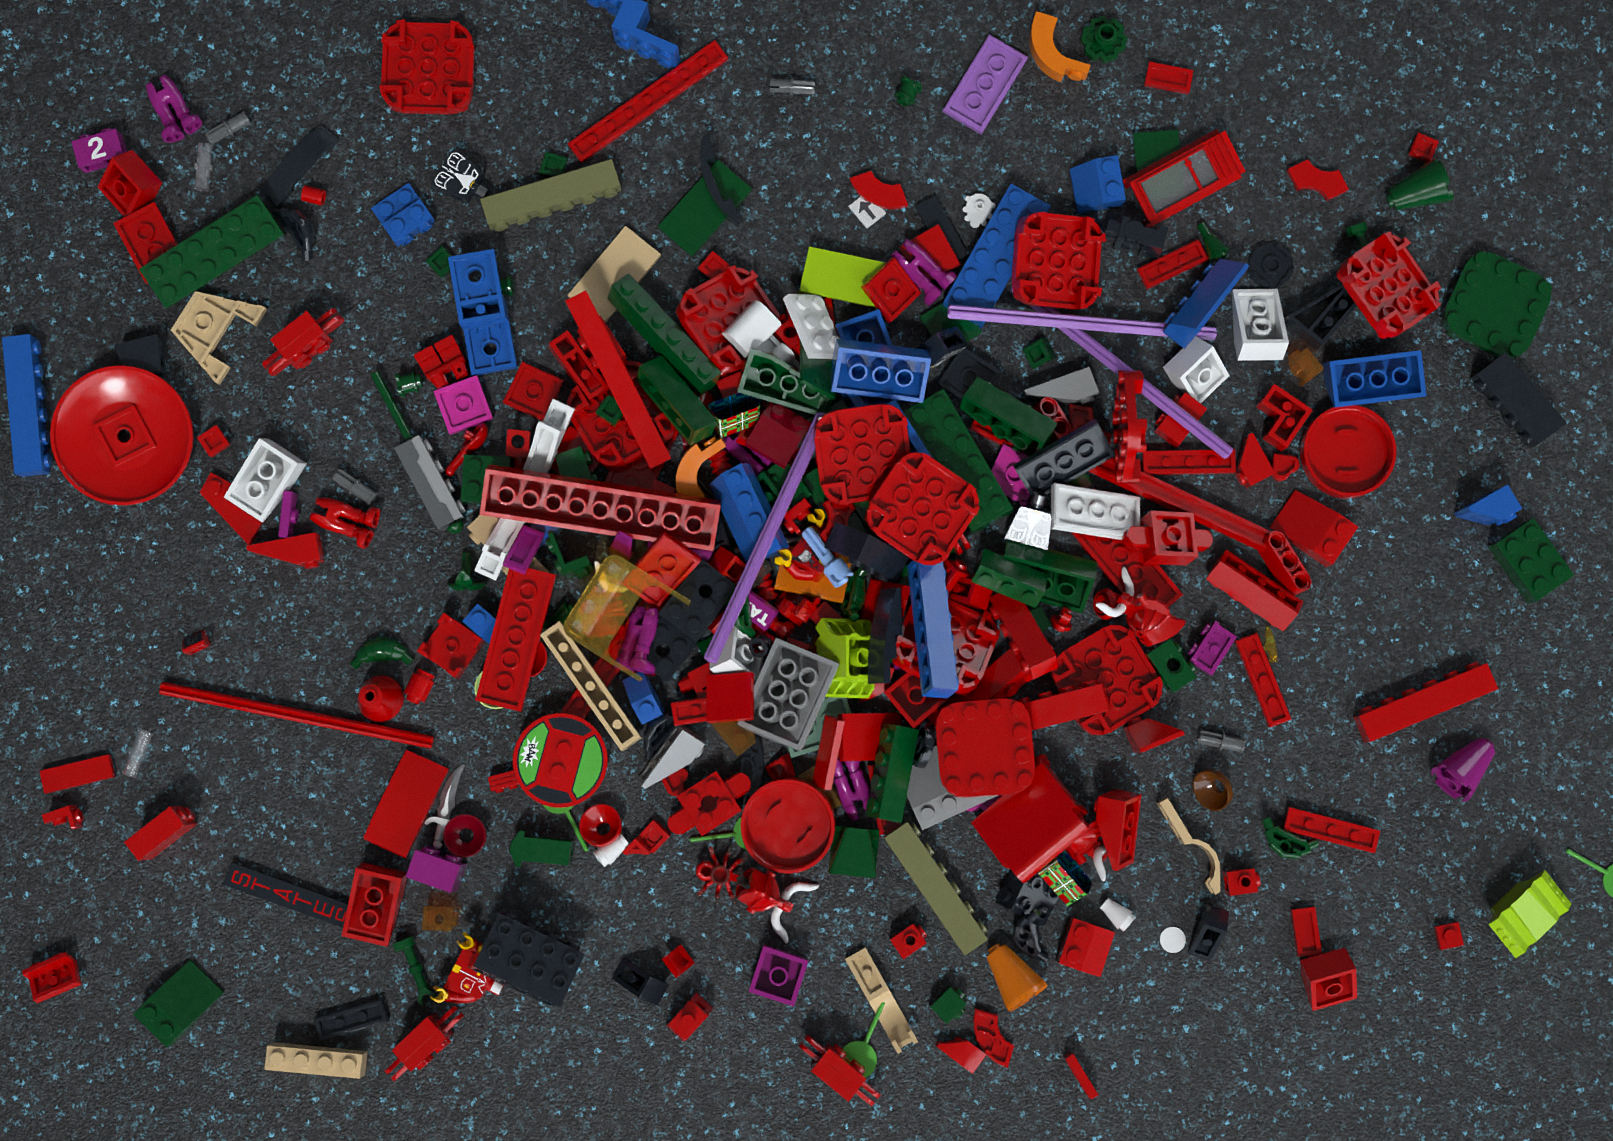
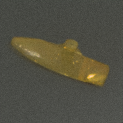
M1266 627V645L1263 648L1268 652L1271 663L1278 662L1273 633L1270 627Z

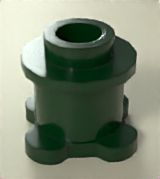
M902 76L900 79L901 86L894 96L897 98V103L908 107L915 104V97L917 93H921L922 84Z
M415 371L402 376L399 373L395 374L398 393L402 398L406 397V393L414 391L420 393V388L423 387L420 374H416Z

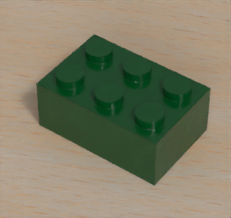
M1534 518L1524 521L1488 546V549L1527 604L1537 602L1575 576Z

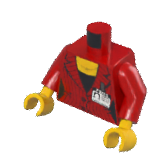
M815 509L817 519L813 514H809L807 519L809 522L816 524L815 527H811L819 536L826 526V522L823 521L825 513L821 509ZM803 537L791 552L787 549L780 550L779 554L782 557L775 558V563L777 565L784 564V569L795 580L819 582L825 575L823 573L825 566Z

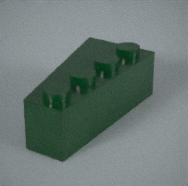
M979 377L975 379L964 394L960 405L961 410L983 427L990 426L994 433L993 435L998 439L1005 438L1014 445L1012 449L1016 453L1020 454L1023 452L1027 456L1048 446L1057 426V423L1050 417L1042 415L1028 404L1018 401L1009 393L1001 391L990 382Z

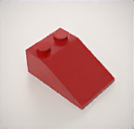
M1295 490L1269 528L1283 533L1290 543L1323 566L1328 567L1334 564L1358 526L1338 512Z
M1114 789L1098 796L1094 805V810L1097 812L1096 821L1114 871H1119L1134 862L1142 795Z
M365 862L357 866L342 937L388 947L403 899L407 872Z

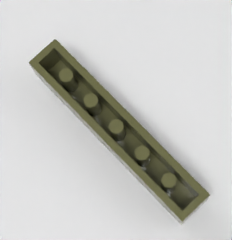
M610 159L480 200L490 230L502 231L507 229L508 225L514 223L518 225L525 224L531 218L537 216L545 218L552 215V212L560 209L561 211H568L573 209L574 205L583 203V205L591 204L596 201V198L603 196L605 198L614 197L622 190L613 161Z
M905 821L883 836V838L965 956L988 940L985 936L988 931L980 920L978 922L974 920L971 915L974 913V910L967 900L964 903L958 896L961 891L954 881L948 882L945 877L948 872L942 863H935L931 857L935 853L927 842L922 844L918 838L921 833L914 823L909 825Z

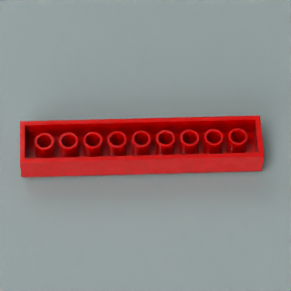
M489 464L485 470L480 515L616 536L618 531H621L633 539L655 542L665 531L686 547L714 551L721 500Z

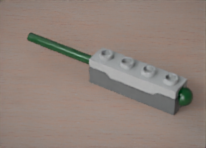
M380 372L372 373L371 377L405 440V443L394 449L434 524L441 532L447 529L452 534L460 533L464 527L462 520L466 519L463 515L466 509L460 499L455 500L452 494L455 489L450 480H445L441 472L444 469L438 459H433L430 453L434 451L428 439L423 440L419 435L416 437L412 435Z

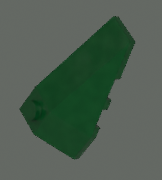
M750 348L737 382V392L814 415L818 412H829L832 400L800 383V372L774 354Z

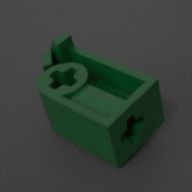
M520 830L510 841L509 853L513 858L515 866L521 867L522 861L566 866L572 864L574 840L539 836L526 837L525 831Z

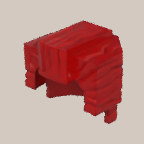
M783 591L774 604L782 615L800 627L803 622L807 623L813 612L817 609L821 599Z

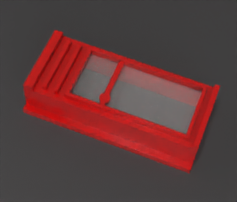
M1215 129L1122 181L1125 189L1131 187L1147 218L1142 222L1145 227L1150 228L1242 178L1240 174L1246 171L1226 131L1219 133L1218 129Z

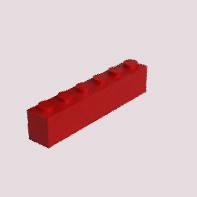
M1009 649L986 668L980 683L969 695L963 696L956 693L928 717L930 723H933L935 726L940 711L949 704L966 701L1007 699L1013 696L1023 684L1032 680L1029 672L1024 673L1019 663V660H1021L1019 654L1014 655L1012 650Z
M1478 661L1466 665V670L1463 672L1451 671L1444 674L1445 679L1439 682L1436 679H1432L1423 683L1424 688L1415 691V688H1410L1401 692L1402 697L1394 700L1392 696L1381 700V705L1376 708L1370 705L1358 710L1360 714L1353 718L1364 743L1372 742L1497 690L1498 686L1488 664L1479 665Z

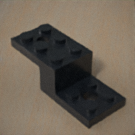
M701 559V562L686 577L658 613L657 630L650 646L647 660L654 664V673L666 683L670 681L707 633L709 625L725 606L727 596L735 586L732 581L703 559ZM704 585L712 589V595L708 598H703L699 594V589ZM661 644H665L670 648L669 654L665 657H661L656 653L657 647Z

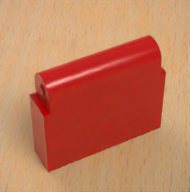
M1040 763L1035 768L1034 778L1029 787L1017 794L1001 796L971 822L1002 866L1012 870L1023 883H1026L1090 829L1079 813L1083 809L1053 770L1044 763Z

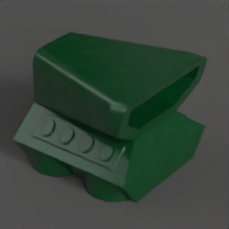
M836 826L834 839L831 844L828 873L876 878L879 830Z

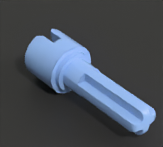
M812 527L802 532L803 538L825 566L823 573L832 585L837 588L848 581L847 576H853V572L842 558H835L830 550L824 548V542Z

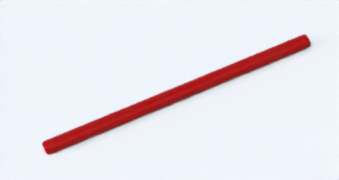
M162 682L159 688V693L162 695L425 748H432L434 737L430 735Z

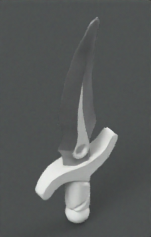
M461 764L448 778L440 796L441 802L437 808L438 816L431 817L425 821V825L431 822L438 823L434 837L435 841L433 842V846L436 849L442 847L443 832L445 826L450 821V813L455 808L457 785L465 764Z

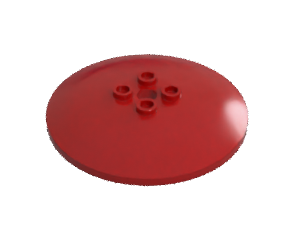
M131 366L104 367L79 378L60 398L52 417L50 430L52 452L64 477L84 495L111 505L140 504L152 500L170 489L178 481L188 465L194 440L192 420L186 404L178 392L156 374ZM123 429H127L131 434L130 440L125 443L119 439V433Z

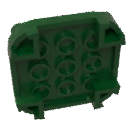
M1479 252L1468 259L1461 267V272L1447 303L1441 310L1440 318H1442L1443 326L1447 331L1446 334L1452 339L1455 337L1496 357L1506 352L1511 359H1514L1526 352L1531 345L1549 306L1552 286L1539 274L1497 254Z

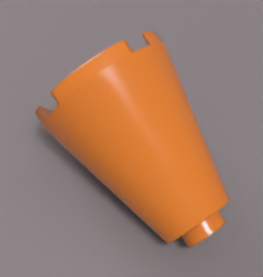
M998 943L988 950L987 961L1005 1007L1009 1012L1027 1003L1034 995L1037 996L1048 986L1006 944L1001 946Z

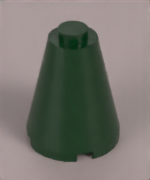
M1434 158L1390 187L1385 198L1389 208L1394 207L1395 210L1450 202L1453 201L1454 196L1452 190H1447L1450 181L1442 162L1438 161V158Z

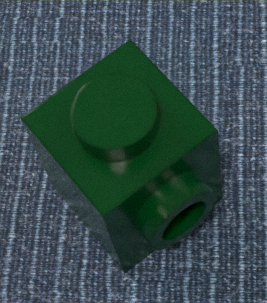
M948 985L929 1006L948 1024L953 1018L957 1020L965 1013L966 1009L964 1007L967 1004L963 999L966 996L957 986L952 989Z

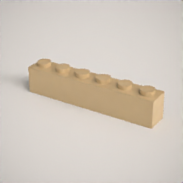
M559 621L540 634L619 749L624 751L640 740L642 737L563 624Z

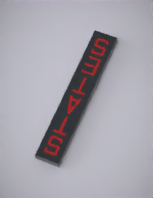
M231 862L223 885L343 928L348 903Z

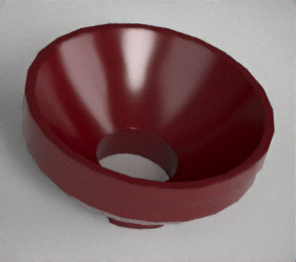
M457 815L445 826L443 832L444 844L456 856H473L485 845L486 828L480 819L473 815ZM465 828L471 829L474 834L472 841L468 843L463 842L460 838V833Z

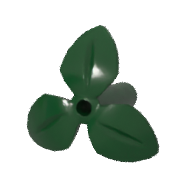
M462 553L461 570L456 577L455 584L447 583V586L463 592L465 589L469 591L479 590L488 583L487 581L480 583L472 582L471 554Z

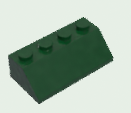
M1007 539L1002 556L1048 575L1046 590L1040 602L1061 608L1064 606L1072 611L1083 613L1095 581L1096 561L1052 549L1045 550Z

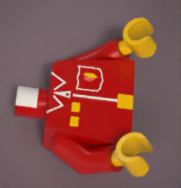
M467 932L462 933L467 938L465 942L461 943L457 940L462 951L443 987L447 990L439 986L433 987L434 990L440 991L437 997L430 996L437 1003L443 1001L456 1004L472 1003L477 999L483 998L486 990L499 996L504 987L503 984L467 968L479 941L472 939Z

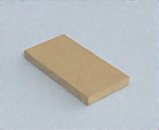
M625 226L567 296L571 298L586 290L598 315H601L606 323L617 310L607 299L611 285L628 273L639 283L661 257V254Z

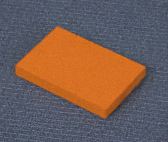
M789 545L787 550L791 552L795 546ZM837 556V558L839 559L842 558L844 562L847 564V566L850 568L851 564L848 563V559L842 556ZM784 564L779 565L775 589L839 603H843L847 586L846 582L842 586L835 588L826 575L819 582L795 580L784 569Z

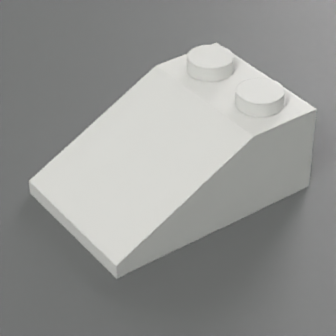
M1233 289V331L1237 360H1283L1289 341L1278 289Z
M259 438L224 498L259 521L264 522L282 500L283 492L289 491L295 484L307 463L272 440Z

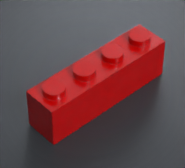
M1228 550L1223 552L1206 577V580L1214 587L1221 589L1230 595L1233 600L1239 601L1249 608L1251 612L1258 614L1281 631H1284L1299 614L1304 602Z
M1000 593L989 597L992 606L989 607V611L994 620L998 619L1000 621L999 628L1004 638L1009 637L1011 641L1009 646L1013 654H1019L1021 658L1019 663L1024 673L1029 672L1032 679H1035L1058 668L1056 655L1026 604Z
M1097 679L1083 682L1084 687L1076 689L1074 685L1060 688L1061 693L1052 695L1051 691L1038 694L1039 698L1030 700L1029 697L1016 700L1023 703L1027 709L1032 730L1107 712L1111 709L1104 682L1098 683Z

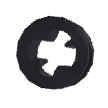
M759 635L750 641L749 650L753 656L762 658L769 654L773 644L768 636ZM759 642H761V643L763 644V646H762V648H764L763 650H760V649H759V646H760V645H758Z

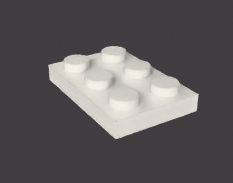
M787 294L783 300L809 359H833L836 338L839 339L822 297L807 294Z

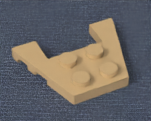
M195 291L171 331L210 375L213 381L220 385L231 367L211 356L215 347L236 315L257 327L267 309L261 305L248 304L243 301H234Z

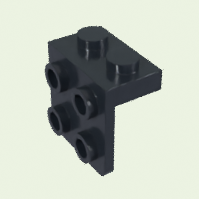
M1010 870L995 903L1021 916L1029 914L1034 908H1037L1041 915L1036 921L1038 925L1043 926L1046 924L1059 896L1038 873L1026 883H1023Z

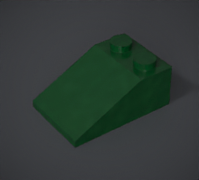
M189 960L153 993L133 1015L167 1048L175 1045L225 992L192 960Z

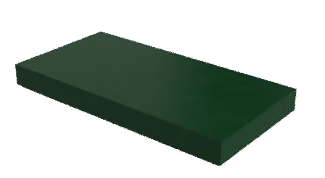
M717 160L710 170L723 201L732 198L737 209L752 192V188ZM702 177L658 225V229L693 258L727 219L714 205Z

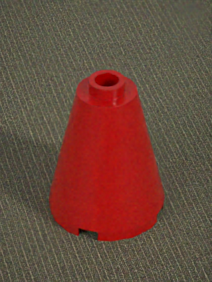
M377 675L367 679L360 686L357 693L359 710L366 718L376 722H384L396 717L404 703V693L400 684L384 675Z

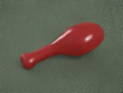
M480 423L472 432L467 429L465 430L463 438L466 440L460 452L445 468V473L448 476H452L463 463L464 455H471L483 445L488 435V427L485 423Z

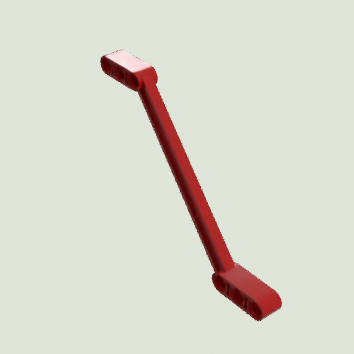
M1045 397L1032 407V409L1050 417L1057 423L1056 429L1058 432L1054 431L1049 445L1074 431L1060 406L1053 398ZM1114 458L1088 471L1174 512L1194 513V521L1258 550L1277 583L1296 596L1310 588L1311 578L1283 533L1267 530L1142 471L1141 482H1116L1115 473L1118 465L1114 462Z

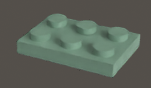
M829 697L824 699L802 751L788 747L791 758L819 749L825 715H832L838 718V714H851L847 698Z

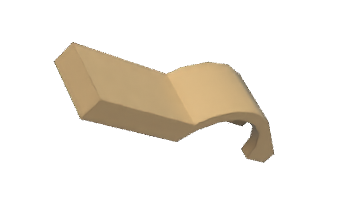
M1163 798L1156 802L1181 844H1195L1205 850L1210 858L1211 869L1209 877L1204 883L1211 894L1214 893L1216 895L1219 893L1220 862L1216 852L1209 844L1198 839H1192L1168 798Z
M864 948L846 958L848 966L874 1012L876 1013L880 1004L885 1002L879 1021L897 1054L902 1052L900 1048L912 1041L914 1044L918 1043L917 1038L867 949Z

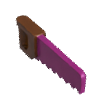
M618 531L606 554L627 565L633 555L631 551L633 538Z

